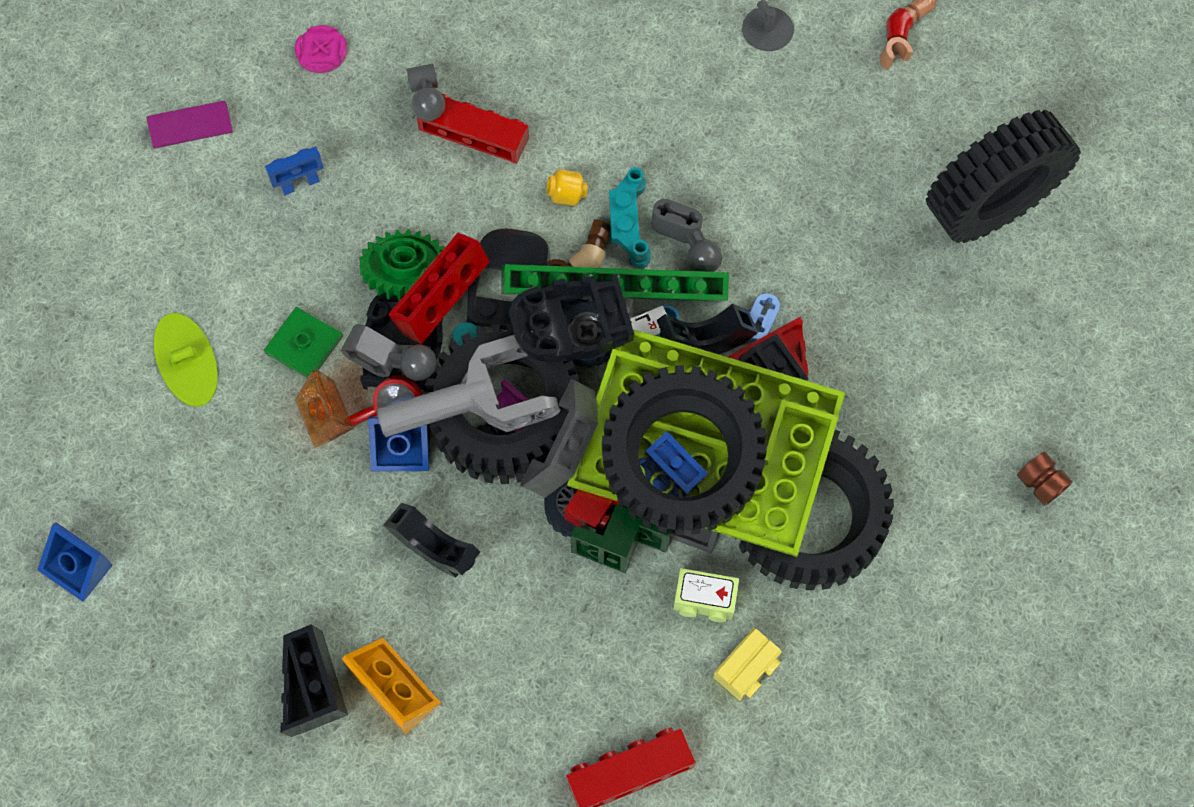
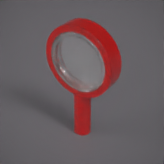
M390 376L384 379L376 388L373 394V405L347 416L348 424L351 427L368 420L369 416H377V409L421 396L422 392L411 379L404 376Z

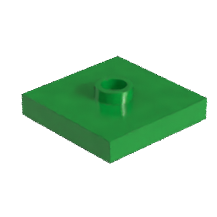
M295 307L265 347L264 352L312 380L340 342L343 335L340 331Z

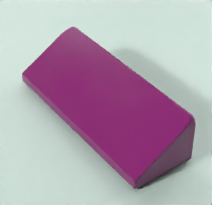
M226 101L146 117L154 149L233 133Z

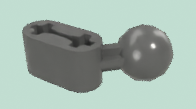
M428 64L407 68L411 93H415L411 105L413 112L424 121H433L439 118L444 113L445 99L441 92L436 89L438 84L434 65Z
M669 199L656 201L652 211V229L661 235L689 244L691 248L688 251L687 257L689 265L694 271H716L723 258L721 248L715 242L705 240L701 232L702 214L696 209Z
M361 324L353 326L341 349L342 354L346 358L380 377H388L393 368L402 369V372L408 378L414 381L425 380L435 372L437 365L435 353L429 347L418 344L409 346L402 352L396 343Z

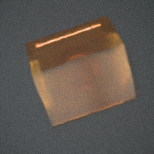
M312 370L295 401L312 444L316 448L329 443L354 428L335 381L318 370Z

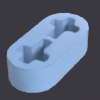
M766 293L758 296L750 314L755 326L757 322L762 323L761 332H758L748 342L753 343L769 334L780 307L779 300L774 295ZM768 302L771 304V309L764 316L761 314L762 305Z

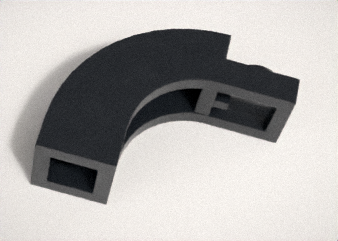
M731 304L718 315L708 320L696 323L683 322L666 314L657 319L661 338L718 355L744 344L758 334L750 312L735 304Z
M400 503L383 524L405 546L437 569L455 578L459 574L463 575L466 571L470 570L480 553L473 544L449 536L431 523L414 506Z

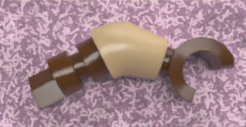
M594 219L588 234V240L581 246L580 250L567 259V263L560 259H552L548 261L549 266L599 268L605 258L604 249L611 226L605 221Z

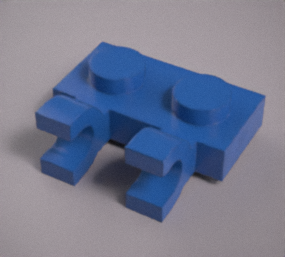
M316 146L302 149L294 155L276 159L270 164L265 165L272 187L275 188L281 185L284 195L295 192L291 181L306 176L309 185L320 182L316 171L324 169Z

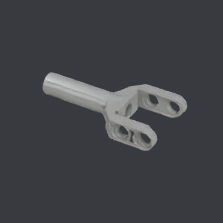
M514 335L479 345L469 362L468 372L460 384L379 408L376 413L383 435L388 437L469 411L481 416L488 424L509 432L552 418L560 412V407L555 397L540 396L499 409L487 368L528 356L519 347Z

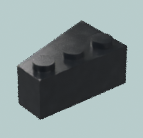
M310 624L283 635L282 674H284V693L281 694L283 722L281 723L280 733L294 737L348 716L323 631Z

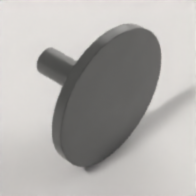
M766 0L759 1L757 3L758 8L748 13L743 21L742 32L744 38L751 46L759 50H779L791 41L794 33L793 22L784 11L775 7H769Z

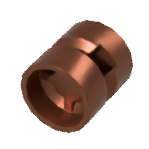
M1045 451L1032 459L1017 474V477L1027 488H1035L1033 494L1044 506L1056 499L1073 483L1063 470L1054 469L1056 463Z

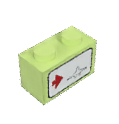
M680 568L673 610H678L679 614L685 617H696L697 614L709 616V620L723 623L726 622V619L732 620L739 578Z

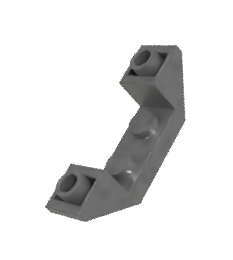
M573 379L570 380L558 405L569 412L545 462L542 463L532 459L520 486L545 498L573 477L598 425L596 391Z

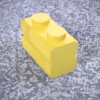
M753 628L714 672L713 678L739 701L746 695L752 698L762 686L758 682L765 673L771 676L781 664L778 658L782 651L760 631Z

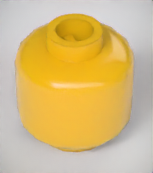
M557 169L553 175L550 174L548 177L546 194L550 196L551 201L555 204L576 206L581 198L586 197L588 184L583 182L580 172Z

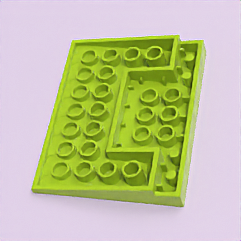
M634 330L632 342L612 350L596 397L598 425L573 477L568 481L567 485L618 502L617 495L612 494L609 488V481L606 480L602 458V436H604L605 420H609V411L612 405H618V396L623 391L628 394L629 385L635 380L639 385L643 383V375L651 372L653 378L657 377L661 368L667 367L669 374L675 373V366L684 365V372L692 373V366L701 367L700 374L706 376L710 369L717 372V380L722 381L724 376L732 380L731 388L735 390L740 386L745 391L744 399H752L755 404L754 413L759 412L762 417L761 428H765V444H767L765 465L754 496L750 502L745 503L744 509L738 515L736 513L732 515L731 521L723 524L721 521L717 523V528L711 531L797 557L845 392ZM687 412L669 414L654 422L642 437L639 446V459L647 458L648 456L644 455L645 450L665 432H668L708 473V476L687 497L699 495L712 488L722 477L728 462L727 445L719 429L708 419ZM641 466V469H642V471H643V473H644V475H645V470H644V468ZM662 471L655 473L651 477L650 483L653 485V480L657 476L665 474ZM671 480L669 489L664 491L666 494H669L673 488L674 483ZM679 489V490H678L679 497H683V496H682V493H681V490Z

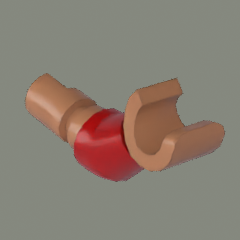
M914 0L904 8L896 9L886 21L888 42L879 58L883 68L886 70L890 68L895 59L894 53L899 54L902 57V61L910 59L913 49L910 43L907 42L909 30L913 28V24L917 20H920L936 8L935 0Z

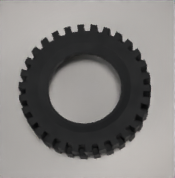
M1036 110L1032 114L1028 112L1023 114L1020 119L1018 116L1011 119L1008 125L1003 123L997 126L995 132L991 133L989 131L983 135L984 139L980 142H973L969 145L971 148L968 151H962L957 155L958 159L951 161L946 166L948 170L940 172L937 176L938 180L931 184L930 187L932 189L926 194L928 196L926 198L927 206L953 242L960 243L962 241L967 243L970 239L975 241L980 236L985 237L989 235L992 230L997 231L1006 223L1014 222V218L1022 217L1027 213L1026 210L1036 207L1039 204V200L1047 198L1051 194L1050 191L1058 188L1062 184L1060 181L1070 175L1069 171L1075 168V163L1079 161L1081 151L1051 111L1043 110L1041 112Z
M500 324L492 325L493 333L485 334L484 327L476 329L478 337L473 339L468 332L461 336L463 340V345L461 346L456 341H453L449 345L451 355L449 356L443 351L438 356L441 367L436 365L432 378L426 380L425 385L428 392H424V394L460 384L468 372L469 362L478 346L514 335L511 324H507V331L501 332ZM528 355L504 363L522 365L533 369L544 383L546 397H555L558 404L570 380L573 379L579 382V377L576 374L575 365L572 360L546 362L536 360ZM560 407V412L556 416L531 424L519 432L508 435H492L482 432L472 426L463 413L430 423L429 426L440 452H444L445 458L450 464L455 462L456 468L460 472L464 473L468 469L470 477L478 480L480 473H482L487 483H493L494 476H499L501 484H509V476L515 475L517 483H520L524 478L523 473H526L532 459L542 463L545 462L569 411Z
M684 365L675 366V373L668 374L667 367L659 369L657 377L653 378L651 372L643 375V383L639 385L635 380L629 385L628 394L623 391L618 396V405H612L609 411V420H605L602 458L606 480L609 481V488L612 494L617 495L618 503L622 508L626 506L629 509V515L635 520L637 517L643 519V525L651 528V525L654 524L658 526V531L667 533V529L675 530V535H683L684 530H691L692 535L700 534L701 528L707 527L708 531L717 528V523L722 521L723 524L731 521L732 515L734 513L738 515L744 509L745 503L750 502L754 496L765 465L767 444H765L766 431L765 428H761L762 417L760 413H754L755 404L752 399H744L745 391L740 386L735 390L731 388L732 380L724 376L723 380L719 381L716 379L717 372L710 369L707 376L700 374L701 367L692 366V373L684 372ZM673 413H693L708 419L719 429L727 445L728 462L722 477L712 488L696 496L676 497L658 490L645 477L639 463V446L647 429L658 419Z
M834 431L821 475L840 487L850 503L852 522L847 536L840 544L828 551L815 554L799 552L797 557L741 540L739 544L740 550L743 554L748 551L750 554L748 561L752 566L757 563L761 565L760 573L767 577L769 572L776 575L774 582L782 584L783 579L791 581L789 587L798 589L800 583L806 584V590H814L818 584H821L822 590L830 589L833 582H837L838 586L845 584L850 576L854 579L860 575L862 569H866L874 557L877 556L889 533L888 529L893 520V514L890 513L894 508V499H889L892 487L891 483L884 484L888 476L885 469L876 470L879 463L876 456L874 455L867 460L865 456L868 448L862 444L857 450L852 447L855 438L848 435L845 442L838 439L841 431Z

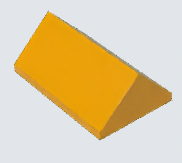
M383 637L346 654L342 658L347 669L405 735L441 704Z

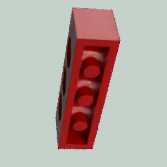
M458 232L392 309L389 316L403 336L422 344L489 264L490 261L478 240Z

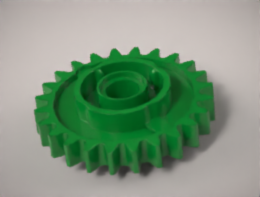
M407 229L405 234H401L399 230H396L395 235L385 232V238L376 236V243L368 242V249H362V256L359 257L360 276L363 277V283H368L369 290H377L378 296L387 293V299H390L393 295H396L398 301H400L445 247L439 246L438 239L431 241L430 234L421 237V231L411 234L410 229Z

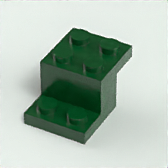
M616 504L603 536L599 535L598 530L590 526H583L581 528L575 525L571 534V553L626 573L638 542L666 553L672 529H667V533L658 531V526L654 524L649 528L643 525V519L637 517L635 520L630 516L629 509L626 506L622 508Z

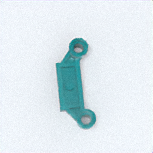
M633 167L628 170L626 177L615 190H609L612 244L617 243L629 254L630 264L635 268L641 269L648 266L651 260L648 243L639 238L637 196L645 191L646 181L643 177V171L640 168Z

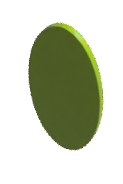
M180 313L165 315L158 322L154 333V354L160 374L170 391L180 401L193 407L204 406L213 398L218 383V370L212 347L203 331L193 320Z

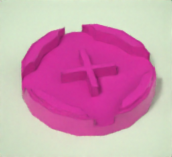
M325 25L312 26L307 29L306 33L301 34L297 38L295 44V54L300 65L308 71L315 73H326L338 68L344 62L348 52L344 36L338 33L337 29Z

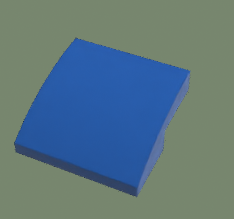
M665 432L645 450L644 455H647V458L639 459V463L644 468L645 477L650 482L651 477L655 473L662 471L665 475L657 476L653 480V486L664 492L669 489L671 480L674 485L668 495L679 497V489L682 496L687 497L708 476V473L668 432Z

